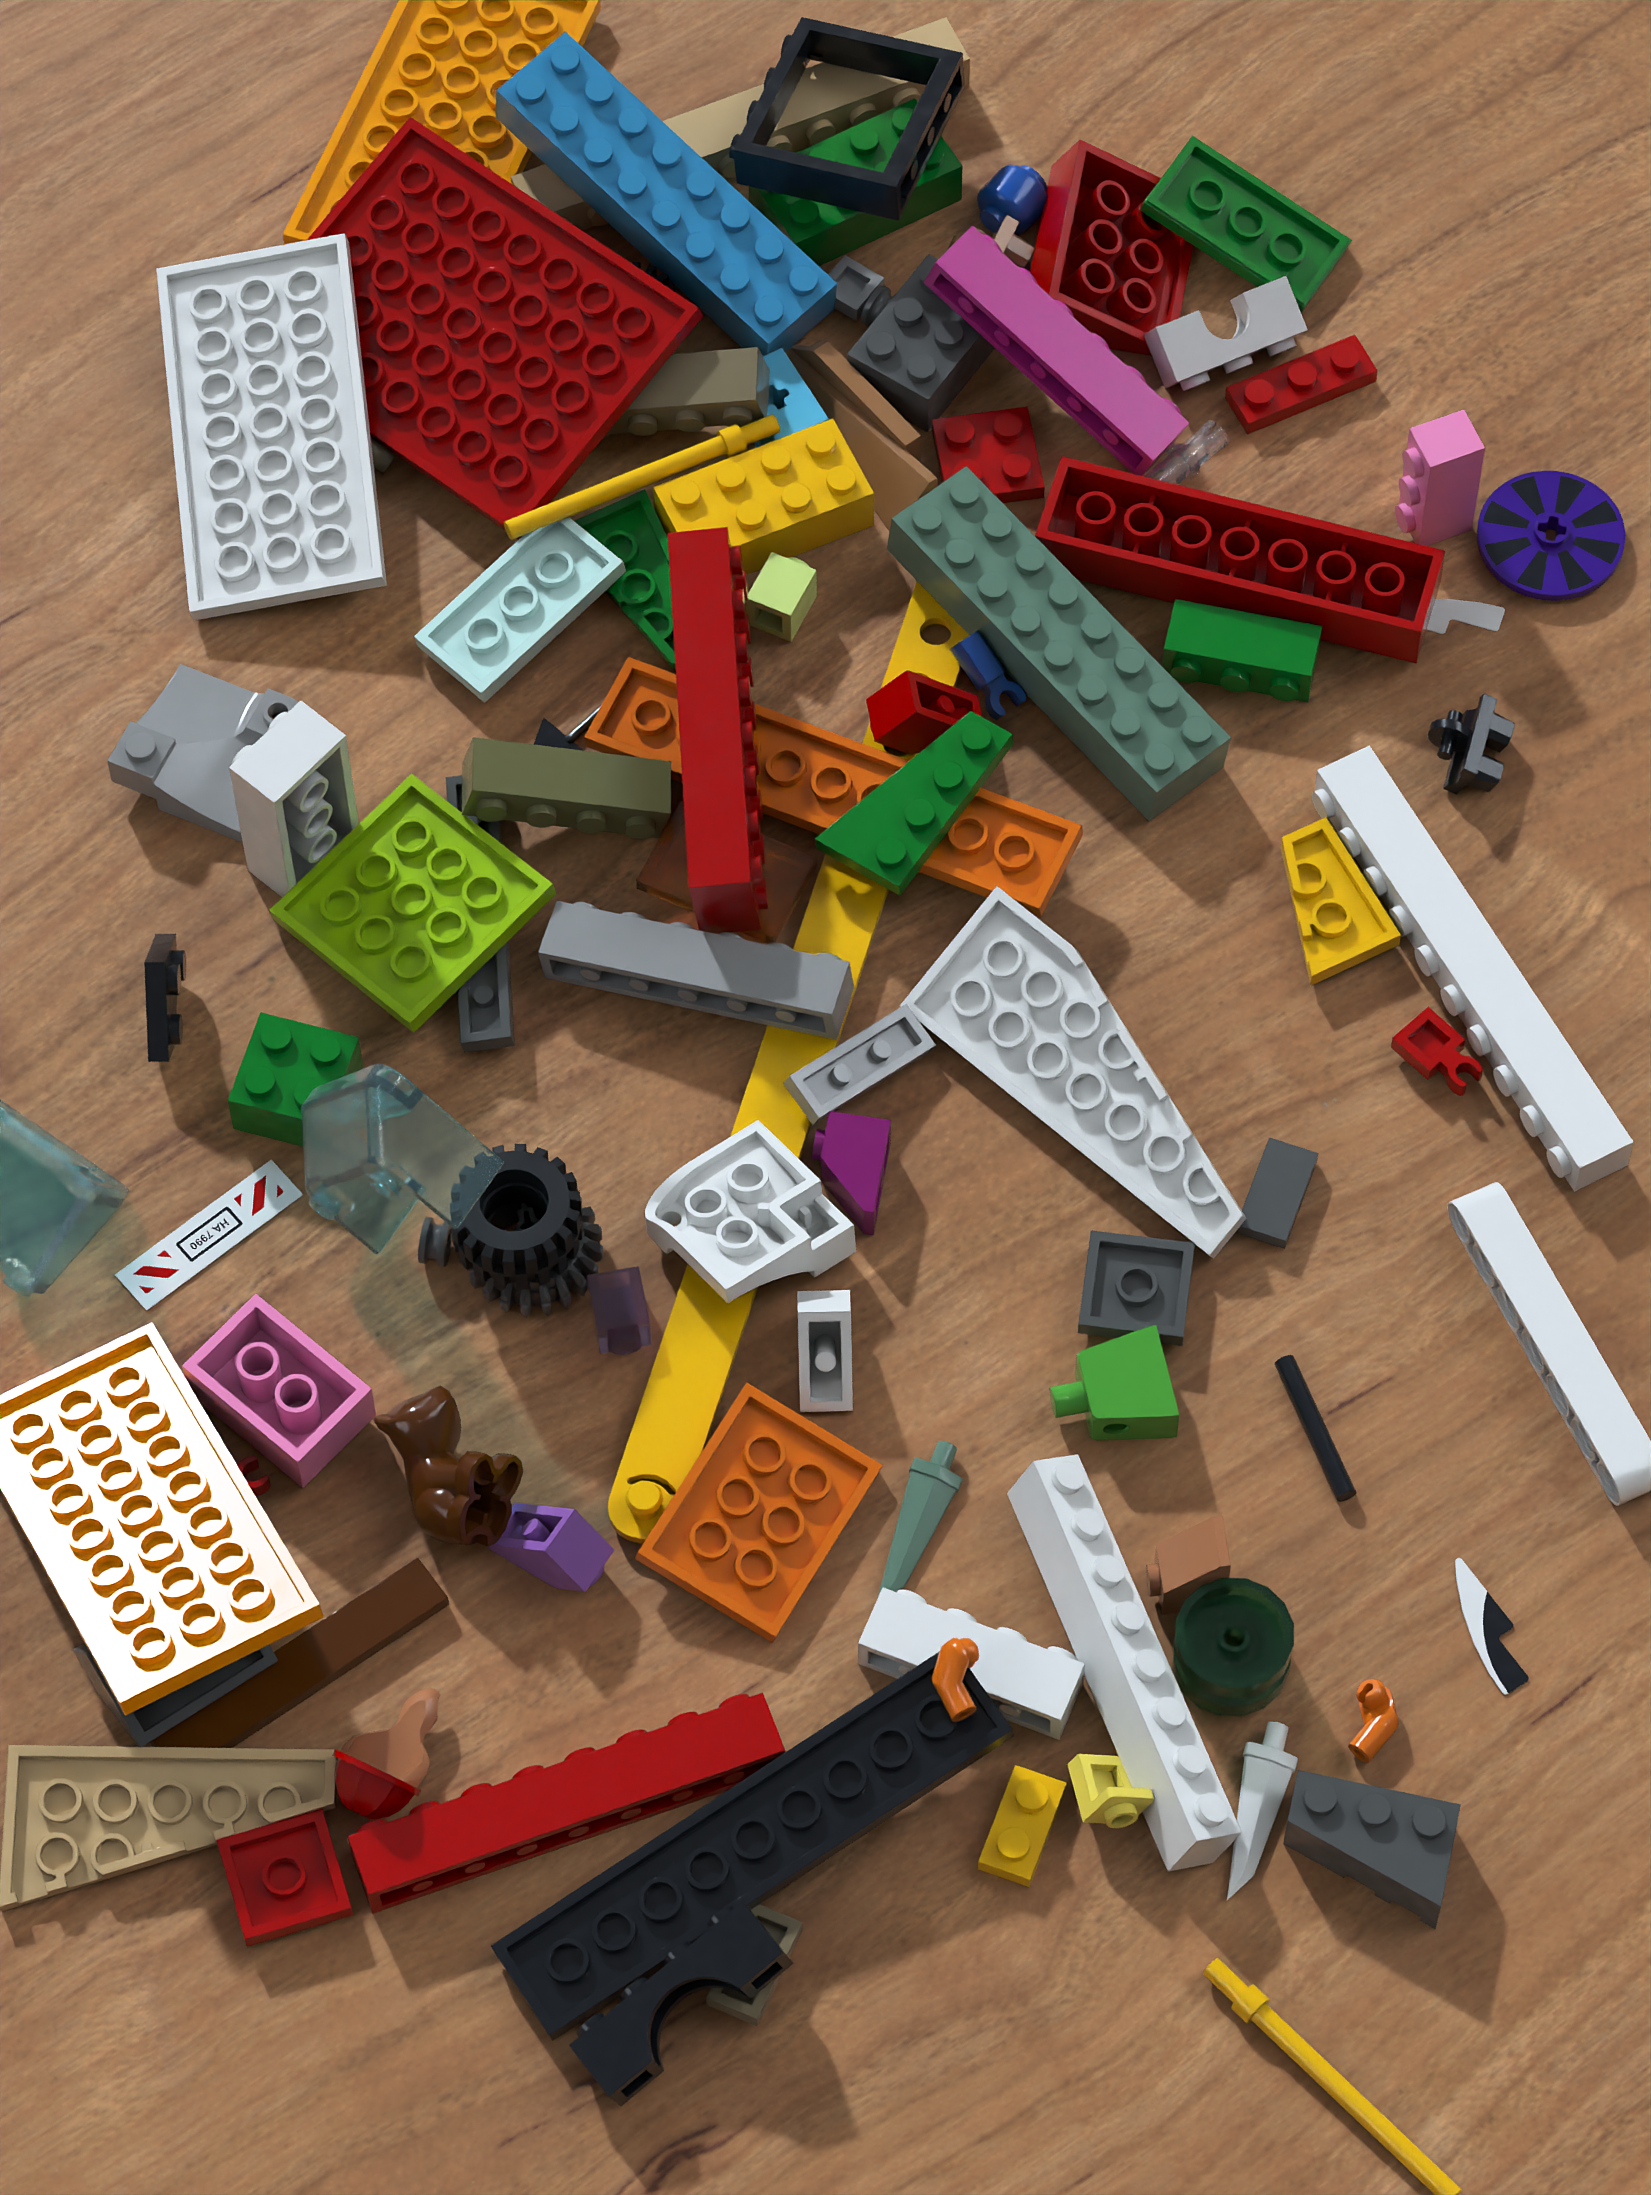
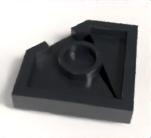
M155 934L144 962L148 1062H169L174 1045L182 1044V1015L176 1014L177 995H180L181 981L186 979L185 950H177L176 934Z

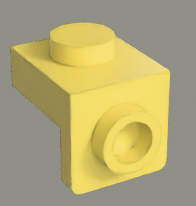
M1077 1754L1067 1764L1082 1821L1085 1823H1103L1110 1828L1126 1827L1137 1821L1138 1815L1154 1802L1152 1789L1132 1788L1119 1756Z

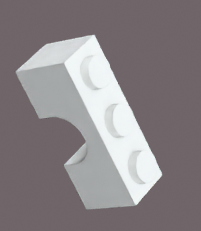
M1284 276L1246 291L1230 300L1237 317V329L1232 339H1221L1214 336L1207 329L1199 310L1155 327L1145 333V340L1165 389L1180 383L1182 390L1186 391L1210 381L1208 371L1223 366L1226 374L1253 364L1251 354L1267 349L1271 357L1297 346L1294 337L1308 329L1287 277Z

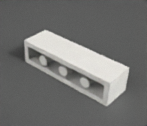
M882 1588L858 1642V1664L898 1679L938 1653L941 1646L950 1639L958 1638L960 1640L961 1638H969L976 1643L979 1649V1659L970 1670L1004 1718L1010 1722L1060 1740L1083 1685L1085 1663L1078 1661L1074 1654L1063 1648L1051 1646L1045 1649L1029 1643L1022 1634L1005 1627L995 1630L979 1624L973 1616L962 1610L950 1608L944 1611L926 1603L924 1598L908 1590L894 1592Z

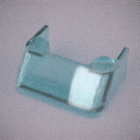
M374 1064L318 1086L312 1090L301 1105L305 1190L310 1197L308 1203L322 1217L336 1220L375 1254H379L418 1199L453 1229L459 1228L505 1163L405 1076L383 1064Z

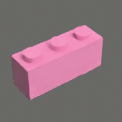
M1465 410L1409 428L1407 449L1402 454L1404 471L1403 477L1399 479L1400 499L1399 505L1395 506V515L1401 530L1404 533L1410 532L1416 544L1428 546L1472 530L1485 447Z

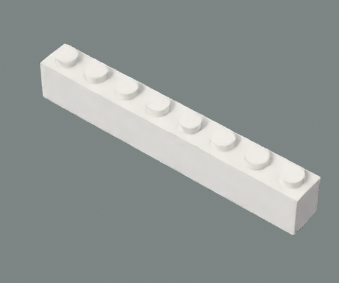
M1079 1455L1033 1461L1008 1491L1007 1495L1078 1661L1085 1663L1084 1676L1132 1788L1152 1789L1154 1802L1143 1811V1814L1167 1871L1214 1863L1242 1832Z

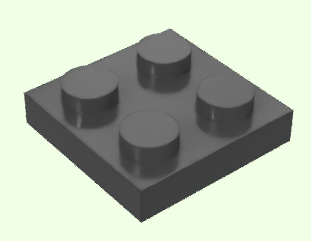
M1091 1230L1078 1333L1118 1338L1145 1327L1157 1325L1162 1344L1183 1346L1195 1243Z

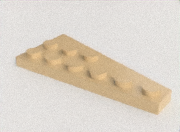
M8 1745L0 1874L1 1912L206 1849L217 1845L216 1840L315 1810L323 1809V1812L335 1809L337 1796L335 1767L338 1759L332 1756L335 1749Z

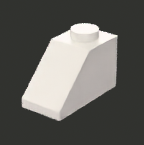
M850 1290L797 1291L800 1412L853 1411Z

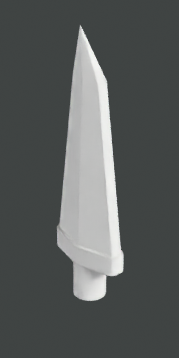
M1279 1722L1267 1723L1262 1744L1247 1742L1245 1744L1237 1822L1242 1833L1234 1840L1227 1900L1254 1877L1290 1778L1296 1770L1298 1758L1283 1751L1289 1728Z

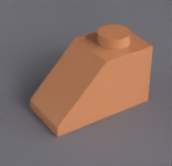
M1223 1516L1211 1517L1156 1544L1154 1564L1146 1565V1579L1149 1596H1159L1161 1615L1225 1608L1231 1563Z

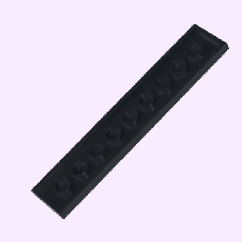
M938 1652L491 1945L494 1953L551 2040H555L620 1997L622 1992L634 1981L642 1977L649 1978L665 1966L663 1960L667 1954L683 1942L689 1941L692 1944L708 1930L706 1927L708 1921L727 1906L735 1908L741 1902H744L752 1910L1014 1737L1013 1729L970 1668L966 1670L963 1683L977 1709L969 1717L956 1722L952 1721L932 1683V1675L939 1655Z

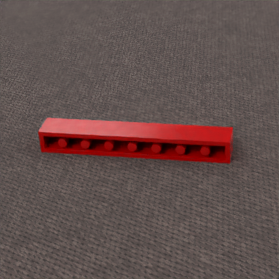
M760 1693L751 1697L747 1694H739L724 1700L717 1709L699 1715L697 1712L680 1714L671 1719L667 1726L650 1732L642 1729L628 1732L619 1737L615 1744L598 1750L592 1747L576 1750L566 1756L563 1762L546 1768L541 1765L526 1767L518 1771L513 1776V1779L492 1786L490 1783L474 1785L466 1789L461 1794V1797L442 1804L438 1801H429L414 1807L407 1816L389 1822L386 1819H377L365 1823L358 1828L357 1833L348 1836L351 1855L371 1912L374 1914L727 1791L784 1754L785 1748L764 1694Z

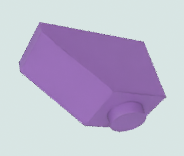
M514 1503L505 1532L495 1544L489 1546L493 1552L552 1587L585 1592L588 1587L598 1581L603 1574L604 1564L614 1552L609 1543L575 1509Z

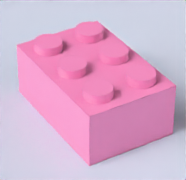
M257 1294L246 1302L182 1365L184 1377L199 1402L302 1488L376 1416L372 1388Z

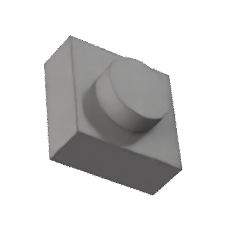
M846 255L828 274L837 283L834 309L855 321L861 317L864 306L871 294L878 287L884 285V277Z

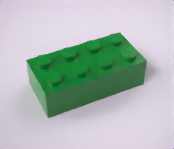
M914 98L797 153L884 172L918 102ZM941 136L899 221L750 186L749 202L818 266H821L962 200L963 166Z

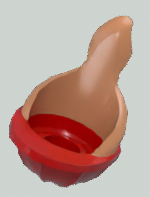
M427 1688L411 1695L402 1706L398 1721L393 1727L354 1735L343 1745L340 1751L334 1750L332 1756L338 1758L335 1767L336 1792L347 1809L368 1819L376 1820L390 1817L399 1812L409 1803L414 1795L419 1796L421 1790L417 1787L423 1783L430 1764L427 1752L423 1746L425 1734L437 1721V1705L440 1693L436 1689Z

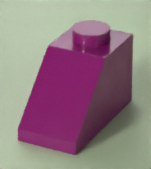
M829 1111L826 1130H816L812 1160L821 1161V1181L862 1233L874 1235L891 1145V1120Z

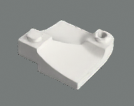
M759 1120L674 1172L655 1190L648 1201L644 1213L646 1230L649 1237L666 1254L673 1250L677 1252L727 1303L758 1286L788 1275L809 1272L815 1278L856 1252L854 1224L822 1194L821 1180Z

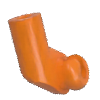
M952 1638L942 1645L932 1675V1683L954 1722L969 1717L977 1709L963 1683L967 1668L973 1667L979 1659L978 1646L969 1638H961L960 1640Z
M1378 1679L1363 1681L1357 1688L1356 1693L1364 1727L1349 1743L1348 1748L1355 1757L1365 1763H1369L1396 1731L1399 1724L1392 1693Z

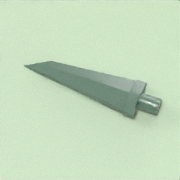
M937 1442L930 1462L920 1458H914L912 1461L878 1597L882 1588L897 1592L905 1587L955 1493L959 1491L963 1478L949 1471L957 1452V1447L949 1442Z

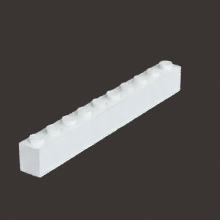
M1370 745L1318 769L1315 791L1312 793V801L1316 811L1322 819L1325 817L1330 819L1345 848L1352 858L1355 857L1362 868L1363 876L1377 897L1380 896L1389 909V917L1400 932L1401 937L1407 936L1414 947V954L1419 968L1426 976H1433L1441 988L1440 994L1446 1009L1452 1016L1458 1015L1466 1026L1467 1037L1471 1047L1477 1055H1485L1493 1067V1076L1498 1088L1505 1096L1511 1095L1520 1108V1118L1525 1129L1532 1137L1538 1136L1547 1149V1159L1553 1172L1559 1178L1565 1177L1575 1192L1628 1166L1633 1140Z

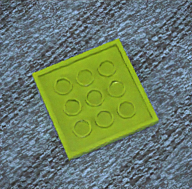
M411 773L269 911L275 922L414 1033L556 895L553 883L467 816L462 815V812Z

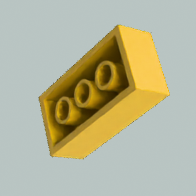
M833 418L653 487L654 509L666 535L672 532L728 527L731 546L740 545L743 571L746 572V575L762 569L771 552L786 558L794 557L874 526V492Z

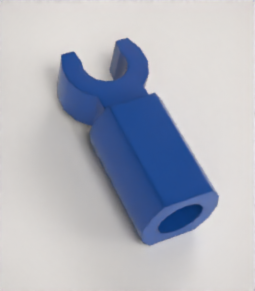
M979 630L950 649L977 691L982 689L986 695V710L995 720L1006 714L999 702L1000 694L1008 695L1016 707L1027 700L1021 686L1015 682L1007 681L1003 675L1006 670Z

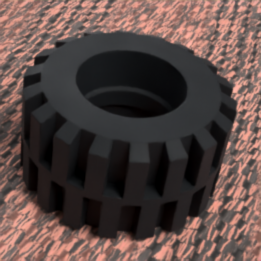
M515 1144L514 1151H505L503 1145L492 1147V1156L486 1158L481 1152L473 1157V1168L470 1169L463 1166L457 1174L458 1184H452L448 1210L455 1252H459L460 1262L466 1270L474 1267L475 1277L482 1282H485L489 1277L494 1278V1286L497 1288L506 1289L508 1282L517 1284V1290L529 1289L528 1282L537 1280L539 1286L550 1282V1272L554 1271L561 1275L568 1268L567 1258L575 1259L579 1252L578 1240L583 1238V1221L577 1181L572 1172L566 1173L565 1163L561 1159L556 1157L549 1161L547 1150L537 1147L534 1153L527 1152L526 1144ZM510 1203H527L544 1212V1216L538 1223L521 1231L502 1230L487 1221L494 1211Z

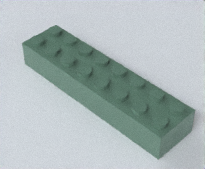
M967 466L891 519L887 550L969 635L979 630L1006 670L1005 673L1021 686L1031 700L1149 822L1224 767L1231 737Z

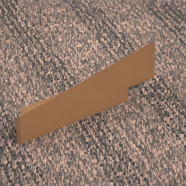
M802 338L785 353L829 419L833 418L874 492V510L890 531L891 519L937 487V477L921 464V435L829 341L820 340L811 345L806 338Z

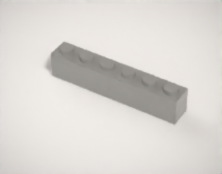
M556 901L538 951L544 977L548 979L835 1040L838 1038L854 990L850 962L843 961L838 956L830 953L814 955L795 951L782 943L761 944L744 940L739 935L729 932H722L718 935L696 930L692 926L681 922L666 924L647 920L644 916L634 912L618 914L599 910L594 905L586 902L570 904Z

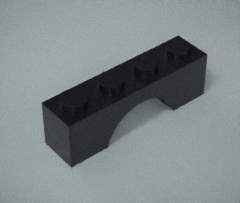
M741 1902L735 1908L727 1906L717 1912L706 1925L708 1930L692 1944L686 1941L676 1946L664 1958L663 1963L665 1966L649 1979L642 1977L634 1981L620 1995L622 2002L606 2015L598 2013L592 2016L578 2029L576 2033L578 2038L569 2046L606 2094L619 2106L625 2104L664 2071L659 2047L661 2031L666 2018L681 2000L695 1992L710 1988L729 1989L751 1999L794 1964L744 1902Z

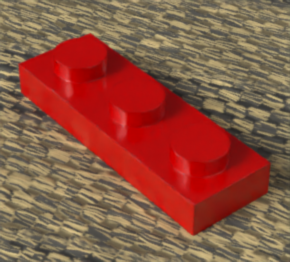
M1354 334L1226 387L1225 399L1248 435L1374 383L1377 380L1378 370Z

